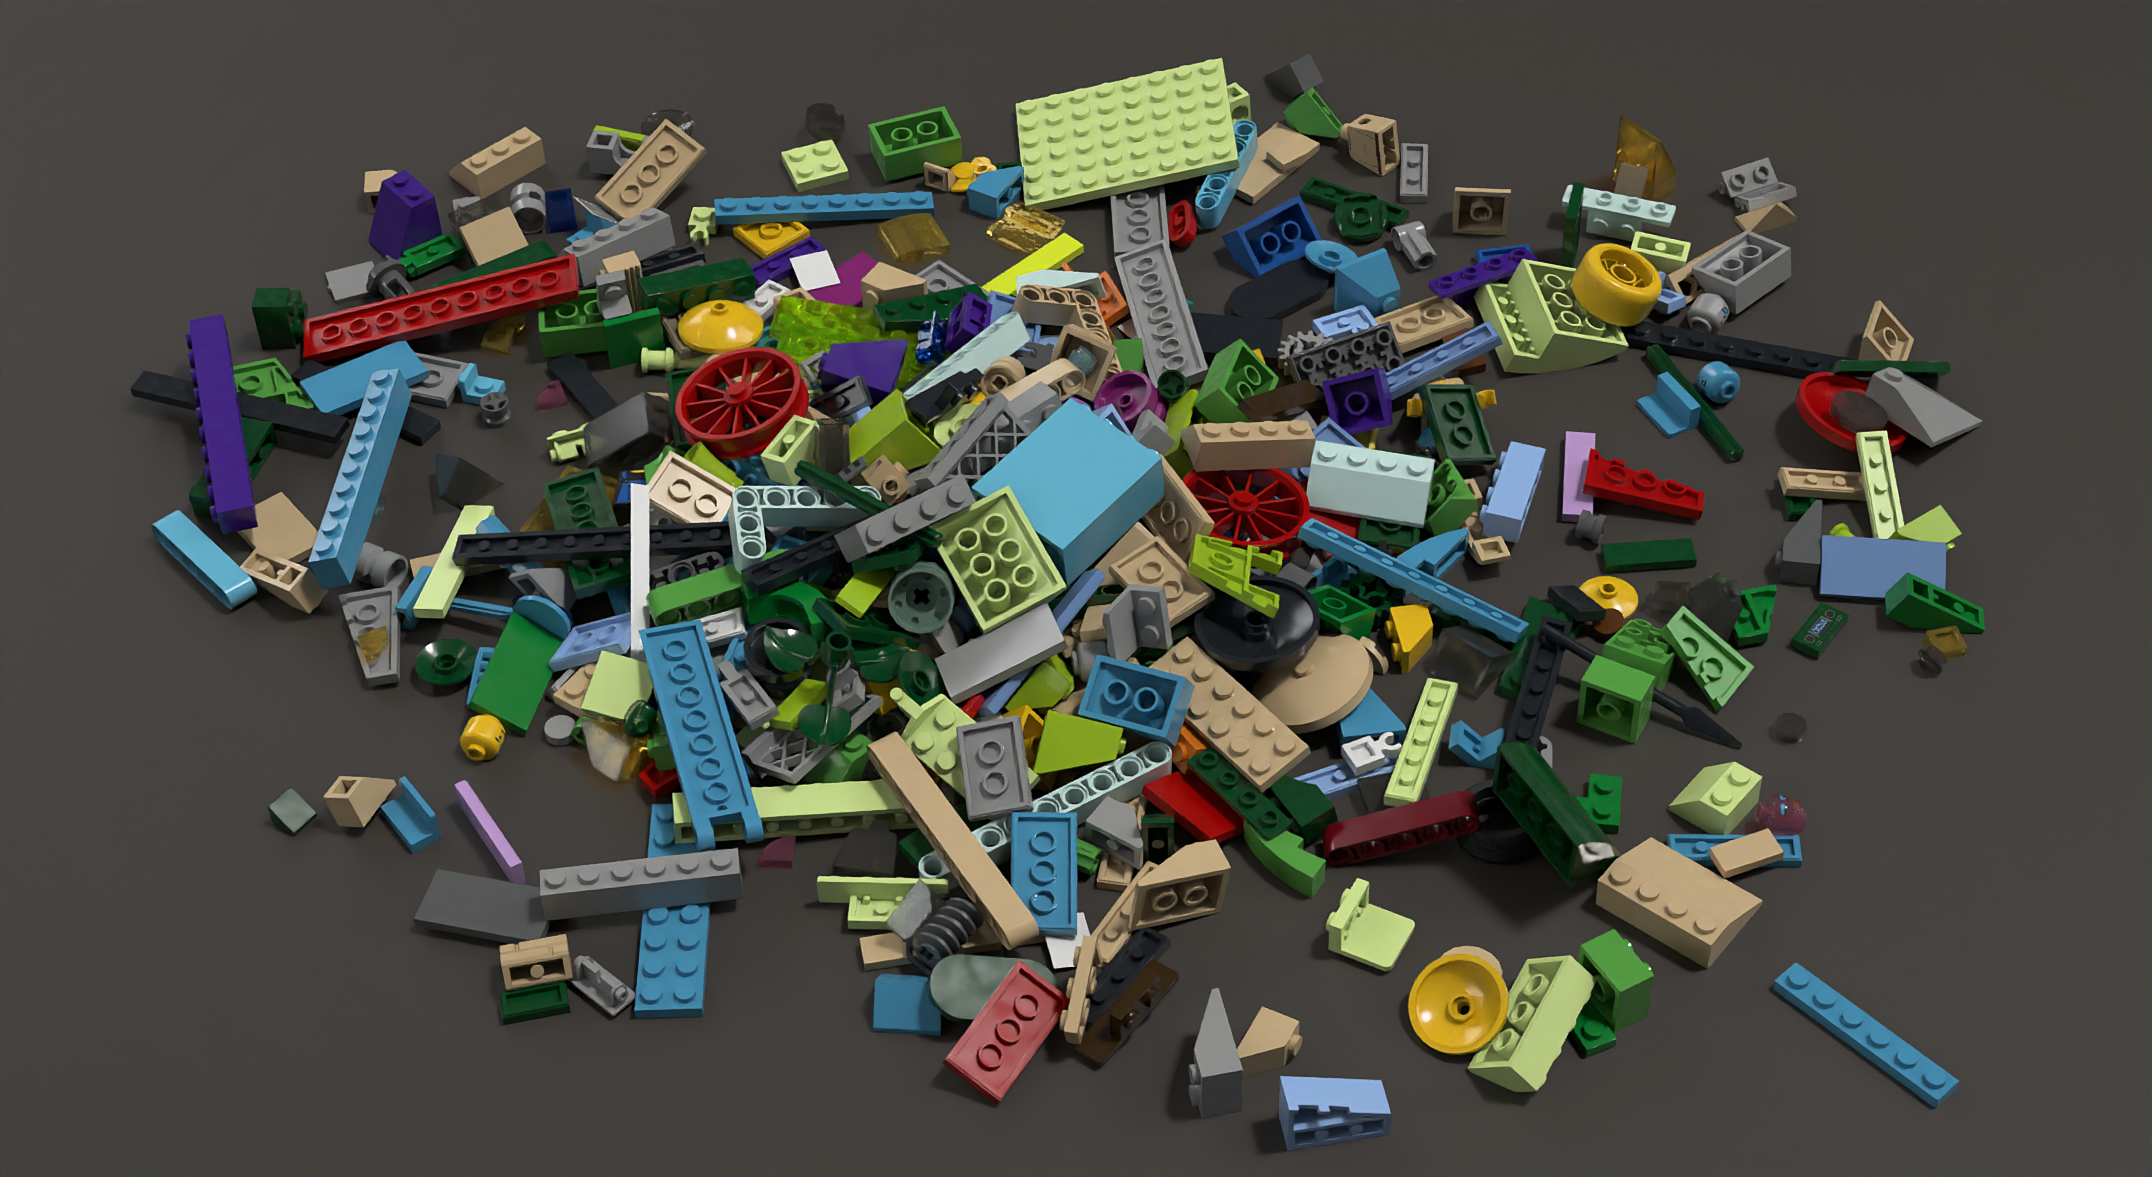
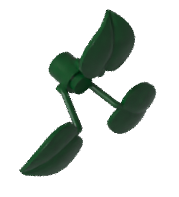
M770 626L765 627L763 638L764 651L769 662L783 672L798 673L804 668L805 663L813 665L822 654L825 663L831 668L825 706L809 704L801 709L797 720L801 733L814 744L823 747H830L841 743L848 736L851 729L852 721L849 712L844 708L831 707L837 669L845 666L848 660H850L853 668H860V674L864 679L874 683H888L898 677V660L903 654L910 651V647L893 643L885 645L872 642L860 643L853 647L851 646L852 640L848 634L835 631L827 636L826 643L822 642L818 650L816 641L812 636L798 630L777 629Z

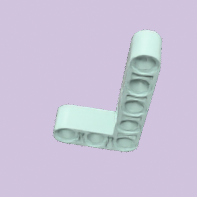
M740 486L732 493L728 512L735 569L741 574V570L764 561L766 552L764 526H845L869 514L817 486ZM854 486L881 501V495L875 488L870 486Z

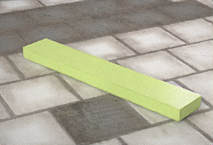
M464 506L413 607L415 617L445 618L470 565L456 566L452 559L458 535L476 534L475 528L482 520H485L490 515L495 516L494 506Z
M1427 678L1385 792L1384 805L1398 807L1419 801L1458 692V683Z

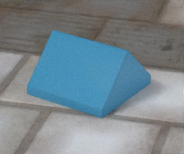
M881 974L875 980L873 1031L941 1035L943 1016L941 1015L942 1012L937 1007L934 1008L928 998L927 981L929 976Z

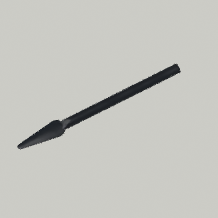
M1547 623L1540 630L1539 634L1590 664L1596 655L1601 656ZM1654 687L1652 701L1681 717L1684 725L1688 728L1737 748L1742 747V742L1700 708L1687 707Z

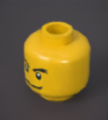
M482 714L471 717L461 734L460 746L466 755L474 761L494 759L505 740V729L500 720L493 715Z

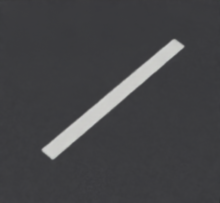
M631 483V658L645 662L639 641V630L650 628L649 608L646 603V596L649 593V485Z

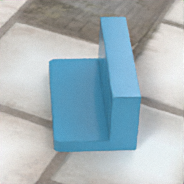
M1668 372L1658 375L1655 393L1637 400V406L1667 438H1673L1698 427L1701 406Z
M404 776L399 779L402 795L385 803L380 808L384 818L414 854L440 840L441 835L436 814Z

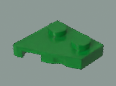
M1776 585L1719 594L1718 604L1737 646L1768 641L1777 590Z

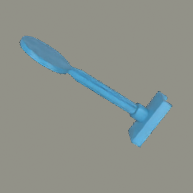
M422 566L395 606L396 612L405 613L406 618L401 624L403 629L414 630L421 618L414 616L413 607L433 567ZM526 595L519 598L513 608L454 598L449 607V610L505 620H508L510 615L515 612L564 640L571 630L570 621L566 613L558 605L548 599L534 595Z

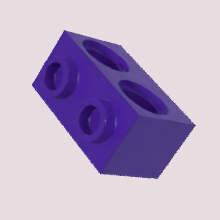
M968 292L950 312L944 349L953 355L990 326L993 305Z

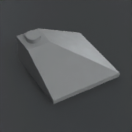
M1891 367L1873 373L1862 404L1930 447L1950 440L1982 424V420L1916 379Z

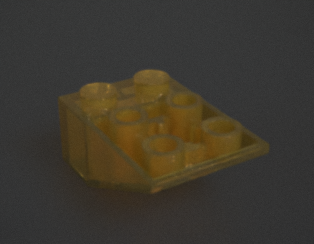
M1621 115L1613 180L1617 182L1622 162L1647 167L1649 171L1642 199L1661 202L1675 194L1677 171L1662 141L1625 115Z

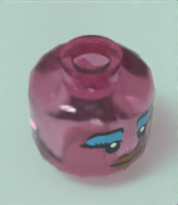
M1771 794L1767 796L1763 803H1758L1755 811V820L1759 822L1761 830L1769 828L1773 835L1794 836L1797 833H1801L1804 829L1806 809L1802 808L1801 802L1794 797Z

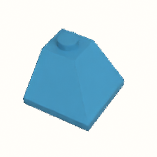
M1384 248L1335 267L1334 310L1336 312L1365 305L1373 318L1400 308L1401 288L1388 253Z

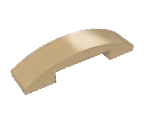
M1474 478L1464 480L1474 495L1479 512H1473L1458 528V530L1463 528L1469 530V553L1480 565L1511 560L1510 552L1502 536L1488 537L1482 535L1484 523L1479 522L1483 496Z

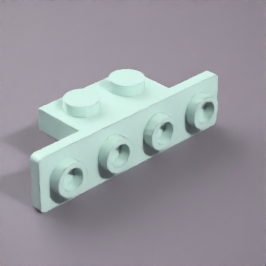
M1573 185L1567 186L1562 199L1563 206L1568 207ZM1584 188L1582 210L1588 211L1586 232L1633 241L1636 231L1643 232L1644 222L1670 227L1676 206L1614 194L1608 191Z

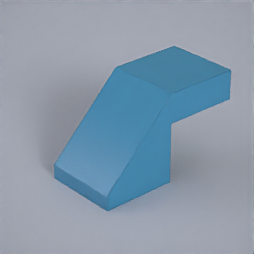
M1460 720L1451 726L1448 749L1469 766L1495 769L1497 746L1505 742L1507 732L1500 728L1481 737Z

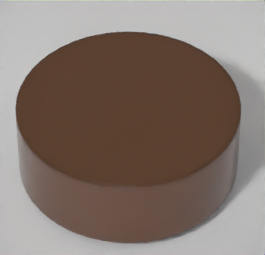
M1613 608L1605 609L1606 615L1604 620L1593 621L1595 632L1602 639L1610 640L1625 625L1622 613Z

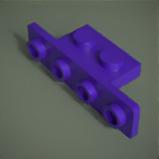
M1525 248L1515 249L1510 253L1490 258L1485 262L1465 267L1457 272L1442 275L1437 279L1429 281L1428 288L1440 299L1452 296V300L1458 306H1462L1475 301L1474 295L1479 286L1490 282L1506 284V277L1514 274L1522 259L1537 262L1538 259Z

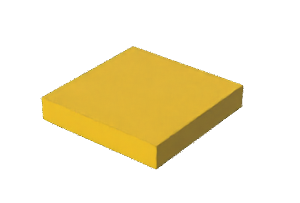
M800 222L747 223L733 228L734 236L763 259L810 237V230Z

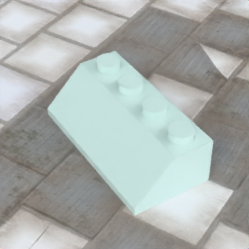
M1316 440L1306 491L1310 510L1423 528L1433 481L1435 459Z

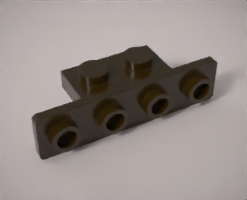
M1151 960L1082 1037L1081 1044L1075 1045V1052L1094 1064L1103 1066L1179 980V974L1162 963Z

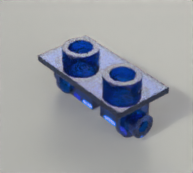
M933 311L932 320L924 321L919 326V344H917L915 358L922 365L933 361L941 364L943 363V356L946 354L944 347L948 327L944 320L941 321L937 311Z

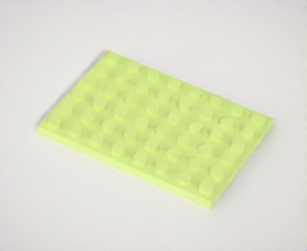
M1222 58L1016 103L1022 167H1024V201L1027 214L1240 167Z

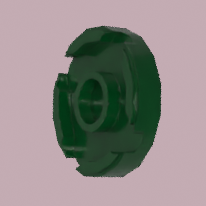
M1359 192L1351 194L1344 198L1345 201L1340 205L1338 204L1335 208L1333 218L1336 231L1343 239L1352 243L1373 241L1381 236L1388 226L1389 215L1386 204L1372 193Z

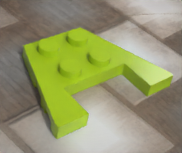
M1195 534L1191 543L1188 572L1263 614L1274 618L1279 608L1280 595L1249 584L1250 568L1254 566L1278 575L1282 566L1283 553L1272 550L1270 555L1259 553V547L1248 545L1247 549L1244 550L1231 547L1232 541Z

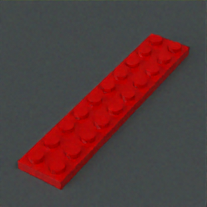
M573 253L304 320L303 357L306 362L313 360L321 363L371 349H378L397 341H408L431 336L436 333L580 298L578 261Z

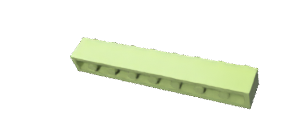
M884 779L761 788L751 787L762 822L764 838L918 828ZM683 792L672 793L675 844L695 843L694 831ZM741 820L712 825L715 841L745 839Z

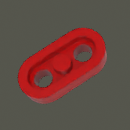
M1183 200L1171 208L1167 217L1169 240L1177 247L1191 244L1196 237L1197 231L1196 210L1190 203Z

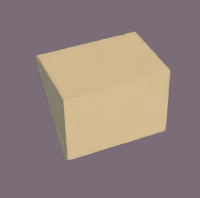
M1880 300L1874 304L1862 338L1858 360L1907 361L1914 339Z

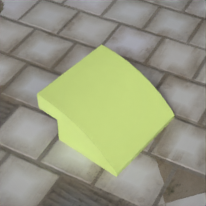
M1522 259L1508 284L1490 282L1479 286L1474 295L1484 323L1490 321L1502 340L1503 344L1496 347L1495 350L1505 372L1547 373L1579 368L1625 351L1629 345L1620 326L1611 325L1599 320L1578 303L1571 287L1572 277L1576 268Z

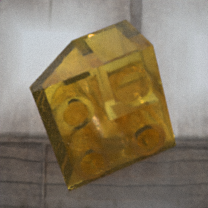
M601 716L597 720L583 719L581 725L592 767L613 780L634 782L638 778V774L654 760V758H649L647 751L648 739H653L652 735L647 734L643 738H632L624 732V724L621 721H612Z

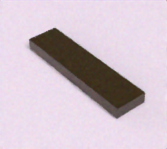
M1303 380L1243 398L1237 407L1253 422L1273 421L1322 406L1326 397L1308 380Z

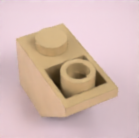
M339 776L323 799L338 826L364 827L371 820V817L380 805L387 799L396 783L390 779Z

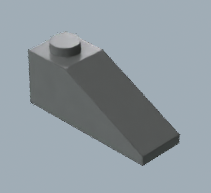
M1815 500L1784 538L1782 551H1776L1774 569H1780L1779 582L1807 585L1817 584L1821 551L1822 500Z

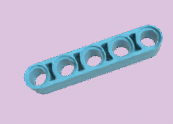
M1239 120L1233 125L1240 167L1208 174L1195 199L1196 221L1204 229L1215 228L1220 224L1257 151V127L1253 121Z
M176 510L151 524L152 532L157 541L228 609L231 610L257 595L256 586L250 576L181 511Z

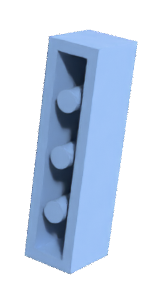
M1511 441L1508 451H1502L1498 469L1495 470L1492 486L1494 487H1489L1486 497V504L1488 505L1483 504L1479 522L1484 523L1482 535L1488 537L1502 536L1505 541L1518 543L1542 473L1546 449Z

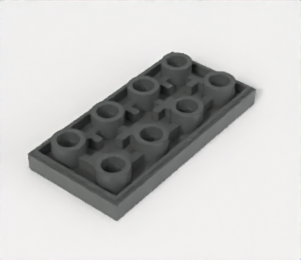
M1390 321L1285 358L1294 383L1308 380L1324 395L1322 381L1374 368H1385L1387 373L1405 364Z
M437 869L414 918L415 926L504 943H514L515 945H518L519 942L545 938L552 920L545 921L540 887Z

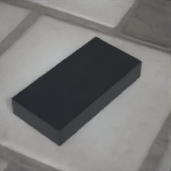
M1575 585L1549 586L1547 597L1576 621L1590 622L1605 619L1606 610Z

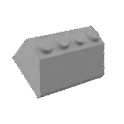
M656 208L645 209L641 214L633 218L623 219L613 227L598 230L593 236L574 241L571 246L562 249L558 257L575 254L578 261L579 284L585 287L596 282L595 276L599 275V270H603L601 261L603 259L634 251L638 260L641 261L676 245L670 215Z

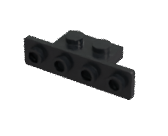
M977 368L966 374L963 371H959L908 399L904 405L911 411L914 418L928 424L977 396L982 391L979 383L985 375Z

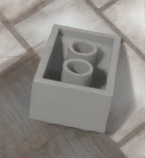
M1219 988L1211 990L1194 1048V1064L1189 1065L1192 1085H1189L1190 1100L1192 1106L1198 1105L1201 1118L1242 1111L1243 1069Z

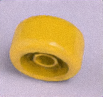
M1604 243L1595 245L1586 252L1573 274L1571 287L1578 303L1591 315L1611 325L1630 327L1638 325L1647 318L1660 297L1662 281L1655 267L1639 253L1621 245Z

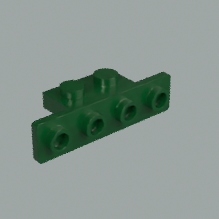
M1208 747V749L1187 760V766L1266 841H1271L1292 827V821L1213 747Z

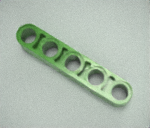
M777 549L765 553L764 560L787 550ZM733 563L652 590L646 596V603L656 627L688 622L743 604L741 574L735 569Z

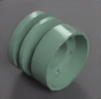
M919 560L912 563L913 567L898 571L895 574L889 591L888 606L891 616L899 626L909 632L923 634L933 632L946 623L952 614L955 589L953 580L946 569L935 562ZM918 588L920 591H923L926 588L928 590V599L924 597L917 599L916 589Z

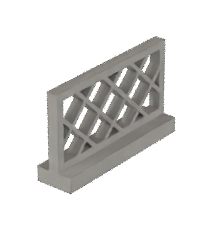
M1002 393L989 395L914 481L921 489L929 490L942 484L946 479H953L961 475L960 462L964 458H972L973 475L963 476L965 479H973L974 485L984 476L980 475L979 458H991L993 468L999 463V458H1004L1008 455L998 454V437H1010L1011 452L1017 447V437L1027 438L1032 432L1006 405L1009 400ZM1001 414L1009 421V433H997V419ZM982 437H991V454H979V440Z
M827 675L821 681L826 682ZM865 691V700L860 704L865 705L849 712L852 721L849 734L883 704L880 696ZM826 699L821 703V705L825 706ZM770 726L747 746L741 754L755 777L762 779L768 774L796 784L837 745L830 747L820 745L818 748L810 750L811 747L817 745L807 739L798 727L795 731ZM802 751V753L790 757V754ZM798 765L792 772L788 770L789 767Z

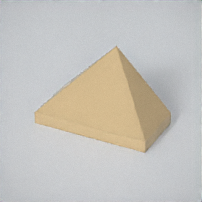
M1781 201L1735 216L1734 221L1743 231L1751 230V232L1759 234L1796 222L1797 217Z

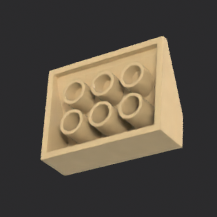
M1652 837L1626 852L1611 864L1598 879L1596 894L1597 905L1707 969L1763 903V900Z

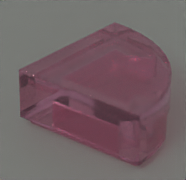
M555 380L546 385L547 389L538 395L537 398L539 412L567 405L560 380Z
M786 836L771 842L761 853L760 867L793 868L796 836Z

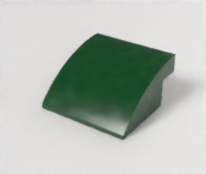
M1506 742L1497 746L1492 791L1570 889L1591 875H1594L1598 880L1611 864L1620 857V852L1536 748L1521 742Z

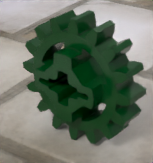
M1360 571L1359 576L1350 573L1349 580L1342 579L1341 587L1338 588V590L1377 609L1374 618L1377 626H1381V620H1389L1391 607L1403 606L1404 602L1403 588H1394L1388 585L1386 580L1376 575L1365 574Z

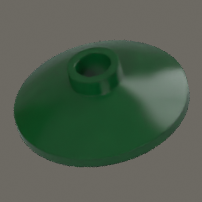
M441 639L430 643L420 651L415 662L416 672L424 682L430 685H455L471 676L477 654L475 649L463 640Z
M918 651L906 652L899 658L897 676L903 692L914 702L922 706L941 693L945 696L944 681L937 666L930 658Z

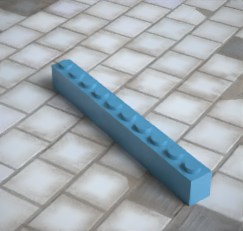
M399 368L392 370L384 369L372 373L308 561L322 589L351 584L412 397V393Z

